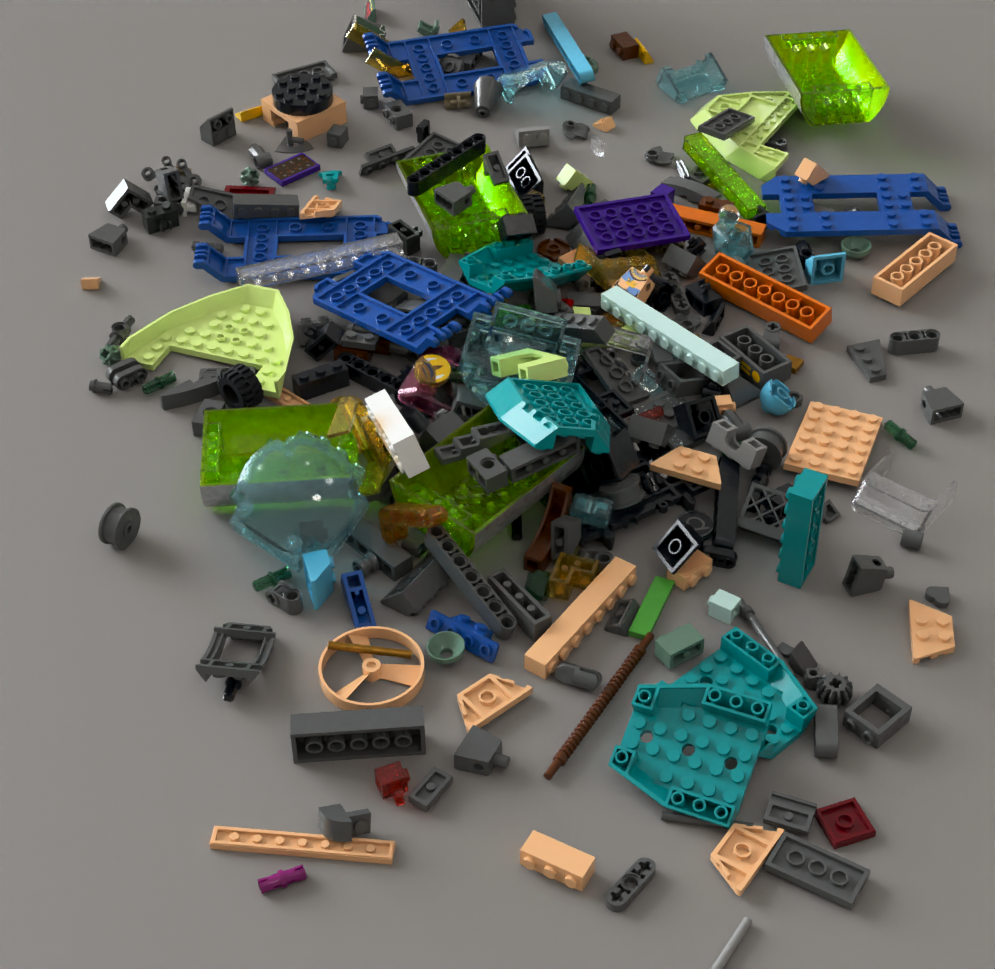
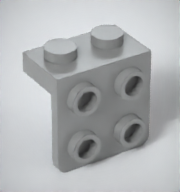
M548 126L514 130L519 148L549 145Z

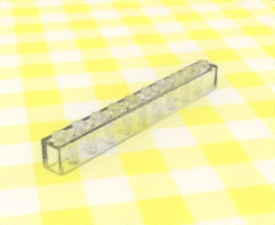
M394 232L235 268L237 283L239 286L253 284L271 287L355 268L353 261L367 253H372L374 256L381 255L383 251H390L404 256L403 242L398 233Z

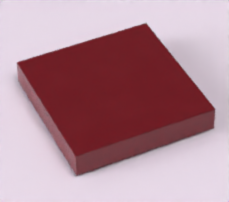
M855 797L818 808L815 811L814 817L834 850L876 836V830Z

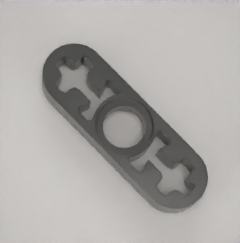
M638 859L607 892L606 906L610 911H624L652 881L656 870V865L652 859ZM628 881H633L637 884V887L630 889L624 884Z

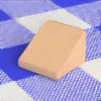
M612 116L601 118L592 124L593 127L603 132H608L616 127Z
M101 277L82 278L80 280L82 290L99 289Z

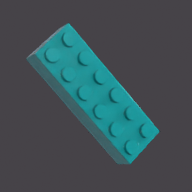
M804 468L800 475L797 474L793 487H789L786 493L788 502L784 508L786 517L782 524L784 532L780 539L782 547L778 554V558L781 559L776 569V572L779 573V582L801 589L816 562L828 475L808 468Z

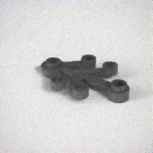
M169 156L162 157L161 161L165 167H174ZM178 159L177 166L186 175V177L180 176L181 183H184L182 188L186 189V187H191L192 184L201 186V177L191 173L185 159ZM150 167L144 168L141 172L145 181H152L156 178L155 171ZM158 184L155 185V187H154V191H155L156 194H157Z

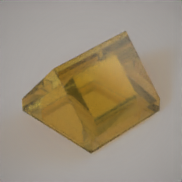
M464 18L458 21L449 30V33L467 30Z

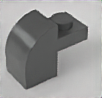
M341 804L318 807V828L326 838L332 841L352 842V836L371 833V812L368 808L346 812Z

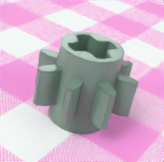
M249 166L240 172L242 174L240 180L244 186H255V184L260 182L258 180L260 174L256 168L251 169Z
M105 344V347L100 349L99 358L103 360V365L111 366L121 361V354L117 350L118 346Z

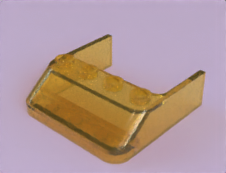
M354 22L346 34V38L366 48L362 35L372 31ZM374 33L375 35H377L378 37H380V38L383 39L384 41H386V42H391V41H389V40H387V39L381 37L380 35ZM375 47L365 60L366 64L381 72L386 71L397 79L413 76L409 64H404Z
M578 243L574 262L576 260H583L586 264L591 265L592 269L587 274L605 291L613 288V284L631 267L641 271L647 264L654 269L653 274L661 277L656 259L643 248L626 250V258L599 259L582 243Z
M350 395L341 397L327 437L330 439L349 434L352 430L368 462L357 497L359 499L379 494L391 461L390 455L383 447L382 438L375 431V424L368 416L367 407Z

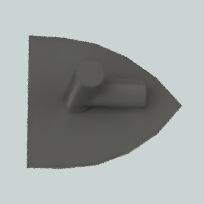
M288 128L286 129L285 138L275 152L300 153L314 148L309 142L304 141V138L293 137L292 129Z

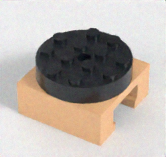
M292 73L288 77L279 79L272 88V94L261 99L264 121L273 127L287 121L289 128L292 129L293 137L304 138V141L327 132L333 124L342 125L347 123L346 101L335 95L331 82L319 74Z

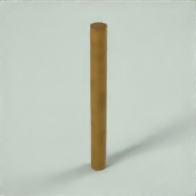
M328 641L327 649L407 659H411L412 655L411 650L334 641Z

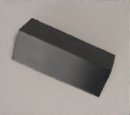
M525 146L505 167L510 178L509 182L518 196L539 193L543 198L544 181L528 147Z

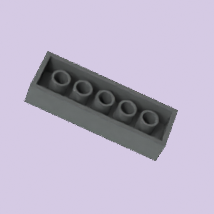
M423 705L290 714V738L294 763L426 754Z

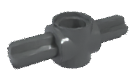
M128 315L123 322L112 324V332L109 335L110 339L106 344L121 345L129 337L135 318L132 315Z

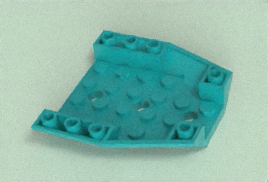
M530 239L493 242V244L486 245L459 260V265L468 284L491 294L499 291L504 286L512 291L527 292L528 289L533 288L532 278L534 269L540 270L557 286L579 280L592 269V266L586 264L583 260H576L574 263H564L561 266V264L553 263L547 258H541L538 254L533 253L534 241Z
M508 377L485 395L499 421L538 450L553 449L556 435L560 437L576 436L581 439L586 438L585 444L594 454L610 452L611 426L580 383Z
M736 626L721 637L720 649L672 683L708 682L772 702L768 730L774 731L776 734H766L759 757L773 759L800 738L818 711V707L784 661ZM661 680V681L658 682L657 684H667V683L664 682L663 680Z
M710 683L638 684L631 702L633 708L631 718L620 746L615 745L608 766L664 808L729 829L741 809L767 734L773 703ZM645 733L653 735V739L648 743L641 741V737ZM687 746H692L695 748V752L691 756H685L683 749ZM730 759L738 763L736 768L732 770L725 767V763Z

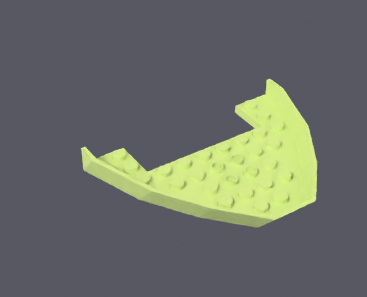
M753 91L716 96L705 104L690 119L693 126L698 130L699 125L727 108L754 116V123L725 141L699 131L698 133L725 160L759 180L768 182L776 177V172L787 161L789 153L764 145L798 107L788 91ZM799 92L801 94V108L817 112L821 115H828L829 112H838L840 96Z
M246 284L209 295L168 312L129 336L119 346L122 361L133 357L145 369L154 371L171 351L232 365L244 364L247 367L254 366L255 370H260L256 376L262 385L263 395L280 399L294 336L290 313L280 291Z

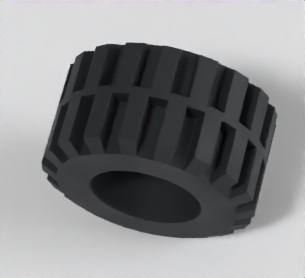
M535 193L518 196L528 214H533L537 229L535 235L544 234L547 219L541 195Z
M236 364L218 376L217 385L219 392L231 409L255 407L263 402L264 392L262 385L254 372L244 364Z

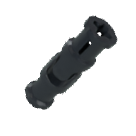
M761 463L755 470L756 474L753 475L751 484L754 482L767 487L772 467L769 464ZM755 488L753 497L755 501L762 499L764 492ZM755 506L747 510L753 513L757 512Z

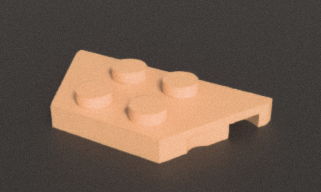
M314 195L299 213L300 219L334 217L342 207V200L325 197L324 200H319V196Z
M679 446L650 464L651 471L717 490L721 489L722 482L715 455Z
M909 600L908 613L913 664L919 663L920 659L926 657L933 659L939 655L953 653L955 640L952 616L914 600Z
M489 673L457 694V701L467 733L473 725L479 728L483 727L533 694V688L529 685H526L525 688L515 685L513 680L502 679L497 675Z
M734 823L711 853L710 861L738 896H741L768 859L785 830L777 828V831L763 830V826H746L745 824Z

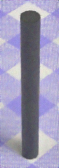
M662 811L661 820L728 829L682 813ZM734 821L732 823V825L734 823L745 824L746 826H753V823Z

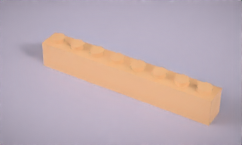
M615 557L524 654V669L543 679H546L551 673L553 674L557 666L568 658L573 648L579 646L583 637L590 634L593 626L597 622H601L604 614L614 607L615 602L625 595L626 590L630 586L635 584L637 580L636 566L619 557Z

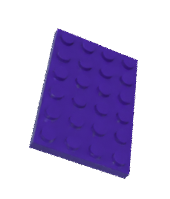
M666 192L574 207V213L596 255H602L604 252L617 248L621 251L687 241L691 237Z

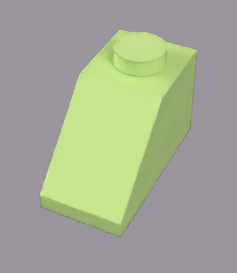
M566 164L556 177V180L560 182L559 186L566 191L568 189L572 191L581 183L584 184V188L594 183L569 164Z

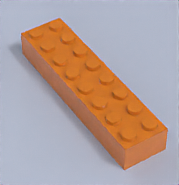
M721 252L699 271V279L705 278V282L710 283L711 288L720 294L723 299L768 322L774 321L779 323L782 329L809 343H812L832 322L831 307Z

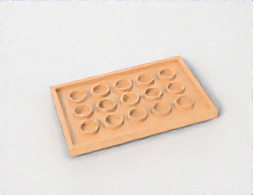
M811 401L786 457L783 469L802 473L804 468H808L828 475V480L858 487L881 428L883 417Z

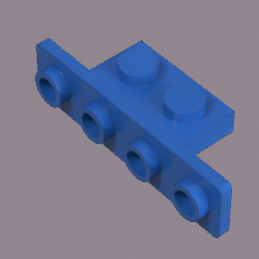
M436 610L430 611L426 629L435 634L442 631L455 632L464 639L465 650L490 663L495 662L500 644L491 640L494 632L487 629L485 624L476 623L465 614L449 618Z

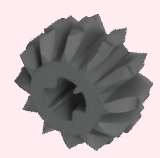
M832 672L829 675L823 674L816 685V695L821 700V704L837 705V708H839L841 705L846 706L853 695L852 682L848 680V676L841 677L840 673L838 675H834Z

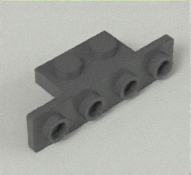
M392 143L366 152L364 157L368 163L361 165L359 170L360 176L368 175L374 170H381L390 164L398 163L415 148L414 145L396 151Z

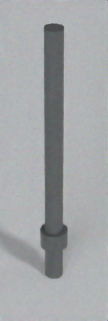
M739 597L741 598L740 614L745 620L749 621L767 649L783 660L795 678H797L792 668L754 616L755 612L751 606L747 605L742 597Z

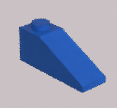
M362 570L341 574L340 583L355 629L377 626Z

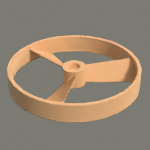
M381 626L361 627L341 634L333 641L369 646L370 638L395 641L410 649L418 658L420 665L381 664L378 659L373 658L372 654L359 653L364 661L362 663L363 675L335 693L326 684L323 678V671L330 657L338 650H330L326 647L322 652L318 666L320 686L324 695L331 703L342 710L403 707L418 694L424 683V656L418 644L401 631ZM379 679H384L411 686L399 696L382 702L362 703L347 699L364 680L375 682Z

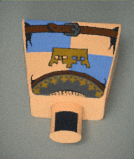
M647 264L641 271L631 267L612 287L617 285L645 303L655 287L654 282L649 278L654 269Z

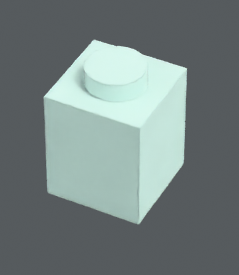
M719 589L715 595L710 596L707 602V606H709L708 615L730 625L740 613L741 598Z

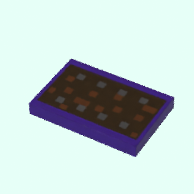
M301 152L265 168L264 174L283 187L319 171L320 165Z

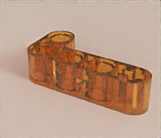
M397 502L381 508L378 513L382 538L387 544H393L408 537V527L431 528L446 522L448 518L447 511L443 506Z

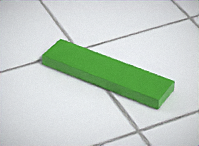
M655 576L628 631L629 636L643 640L648 632H653L674 588L675 581Z

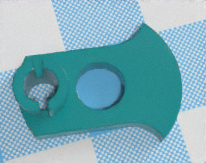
M330 170L318 174L319 177H322L323 184L327 185L326 189L333 190L336 189V183L339 182L338 177L342 175V171Z

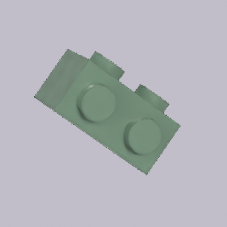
M688 623L656 639L654 654L670 670L703 653L705 638Z

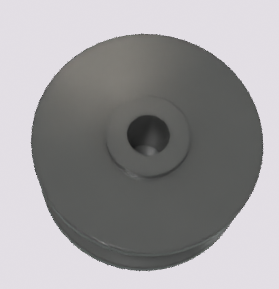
M765 426L754 428L750 432L748 439L753 437L768 447L762 463L769 464L772 470L777 469L788 451L786 439L773 428Z
M628 473L621 481L599 486V492L605 497L604 507L608 510H619L633 506L643 500L646 494L639 485L641 481L640 475Z
M119 502L111 504L105 510L99 523L98 535L100 541L104 544L113 543L116 548L121 550L126 549L138 534L141 522L139 511L132 507L126 508Z

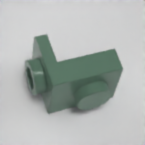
M420 20L417 32L423 36L437 35L440 26H438L439 21L436 20L432 26Z

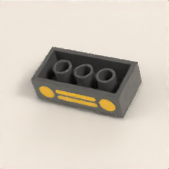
M748 324L719 336L721 341L742 356L740 373L760 390L770 379L772 381L777 379L781 382L790 379L792 361Z

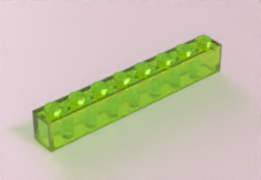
M701 132L684 136L682 149L728 201L735 202L734 208L745 220L756 215L757 206L761 205L766 209V204Z

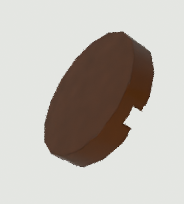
M554 238V240L545 239L538 244L537 253L552 262H558V257L570 252V245L559 238Z

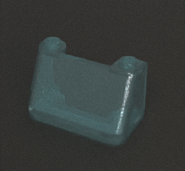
M712 52L705 54L704 60H697L695 65L676 71L673 68H669V66L662 67L655 83L658 88L676 103H684L687 100L705 94L722 91L728 79Z
M560 60L540 61L503 73L497 81L502 83V94L507 104L515 101V95L518 90L525 87L528 82L539 79L541 85L548 84L552 90L558 88L569 71L565 63Z

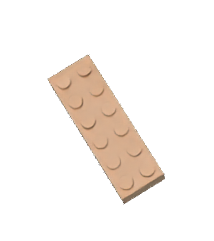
M928 232L873 277L871 294L900 307L955 261L958 244Z

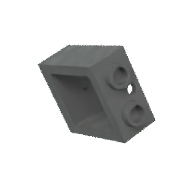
M683 360L659 363L654 377L675 398L700 395L704 385L708 386L710 382H713L711 378L688 365Z
M877 683L845 710L842 725L848 731L863 739L865 743L878 749L910 721L912 707ZM871 704L892 717L879 729L859 716Z

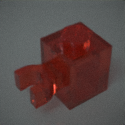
M400 761L374 769L375 784L382 799L393 796L396 806L405 804L403 796H405L404 792L408 791V781H410L407 768L403 769Z

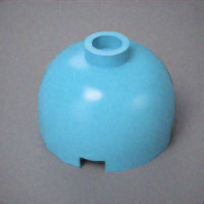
M770 379L762 387L759 395L762 409L766 413L777 416L791 411L796 406V400L794 396L791 398L788 394L791 392L790 389L777 379L774 381Z

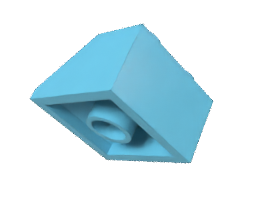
M846 252L816 255L806 259L804 275L809 284L818 285L842 282Z
M327 549L302 554L305 581L314 610H318L333 593V583L336 582L334 570L332 571V568H335L332 556H328Z

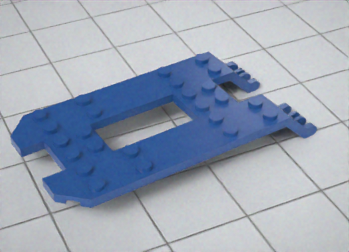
M513 23L386 42L372 32L362 35L370 58L377 57L390 66L409 64L414 78L411 80L400 81L386 71L376 74L383 97H392L395 100L401 99L406 106L444 100V93L471 91V95H474V82L479 77L486 75L495 77L496 81H500L503 90L534 86L539 83L547 71L543 59L528 61L522 47L534 44L531 31L528 29L522 30ZM493 51L498 66L444 74L438 59L444 58L447 54L451 53L462 56Z
M924 173L829 175V177L814 186L809 183L807 185L800 183L797 176L783 175L776 176L761 185L762 200H779L781 213H766L767 228L772 231L774 229L780 231V235L784 237L925 235L931 232L958 244L957 249H960L963 245L955 223H948L935 210H914L911 197H925L939 211H949L951 209L946 188L936 186ZM876 198L879 211L815 212L813 199Z
M202 205L198 228L210 231L225 243H245L243 257H226L206 242L197 243L195 246L193 268L205 270L220 282L232 283L316 280L327 277L333 279L335 276L359 270L354 267L353 261L367 253H372L373 256L381 255V252L377 253V239H388L387 225L391 222H384L382 217L378 215L334 216L331 218L320 217L311 219H300V217L230 219L214 206ZM343 240V254L278 255L279 242Z
M383 251L381 255L373 256L372 253H367L354 260L353 265L359 270L339 282L327 277L315 284L313 302L327 311L421 355L430 348L439 346L441 341L444 342L452 337L453 332L458 333L462 330L461 324L454 320L441 329H438V326L450 320L456 314L474 320L482 313L491 311L493 306L497 307L503 303L505 298L509 299L512 297L513 291L504 286L499 291L489 295L395 253ZM388 282L427 301L406 314L367 295Z

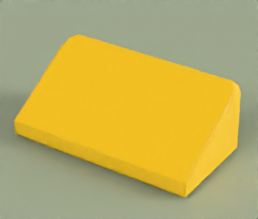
M635 38L634 40L639 44L638 57L645 65L654 63L638 38Z
M262 105L235 113V116L241 122L263 116Z

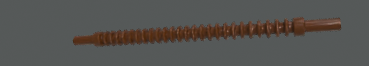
M648 632L640 644L635 645L630 655L627 656V659L624 660V663L621 664V667L618 668L613 678L610 679V682L607 683V686L604 687V690L592 704V707L589 708V711L586 712V715L583 716V719L580 720V723L571 732L568 740L565 741V744L562 745V748L553 757V763L543 776L546 780H551L560 766H564L571 757V754L574 753V750L577 749L586 733L589 732V729L592 728V725L595 724V721L598 720V717L601 716V713H603L604 709L619 691L621 685L624 684V681L627 680V677L630 676V673H632L633 669H635L636 665L645 655L646 648L654 638L653 633Z

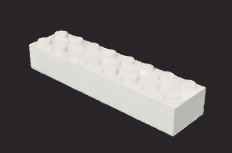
M383 389L365 398L367 405L364 408L401 474L406 473L408 478H411L429 469L430 466L413 431L386 390Z

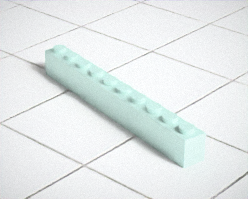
M617 285L601 293V308L721 386H725L739 377L738 361Z

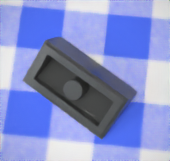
M635 599L618 601L604 630L628 637V631L640 608Z

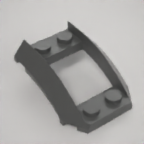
M228 622L223 624V627L215 626L210 644L200 659V664L195 665V669L205 682L211 675L215 678L227 676L233 677L236 680L247 679L248 686L265 667L273 648L276 633L273 632L270 626ZM230 637L232 640L251 639L252 642L263 641L254 663L220 660L226 638Z

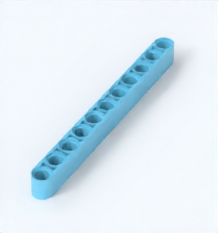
M557 12L542 15L546 30L579 84L595 81L592 67Z

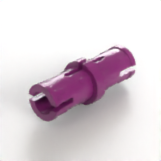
M303 864L285 871L282 869L278 870L276 874L257 879L261 894L281 887L282 889L287 888V885L305 880L307 876Z

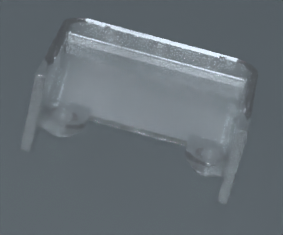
M612 326L616 332L606 345L645 356L639 379L640 382H643L653 347V340L647 335ZM578 342L573 360L575 364L577 363L582 342Z

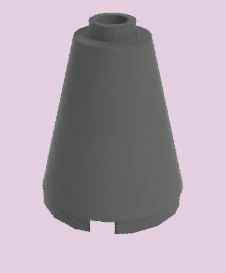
M486 75L479 77L473 86L475 112L480 117L490 115L503 92L502 83L496 81L495 77Z

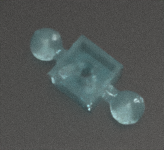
M726 204L720 208L718 213L719 221L712 227L715 253L721 252L746 265L745 260L754 252L751 225L739 222V210L732 204Z

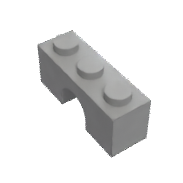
M724 418L712 423L706 442L711 444L714 449L720 450L729 459L741 464L744 469L751 470L761 465L768 448L766 445L753 437L742 441L740 445L736 440L737 426Z

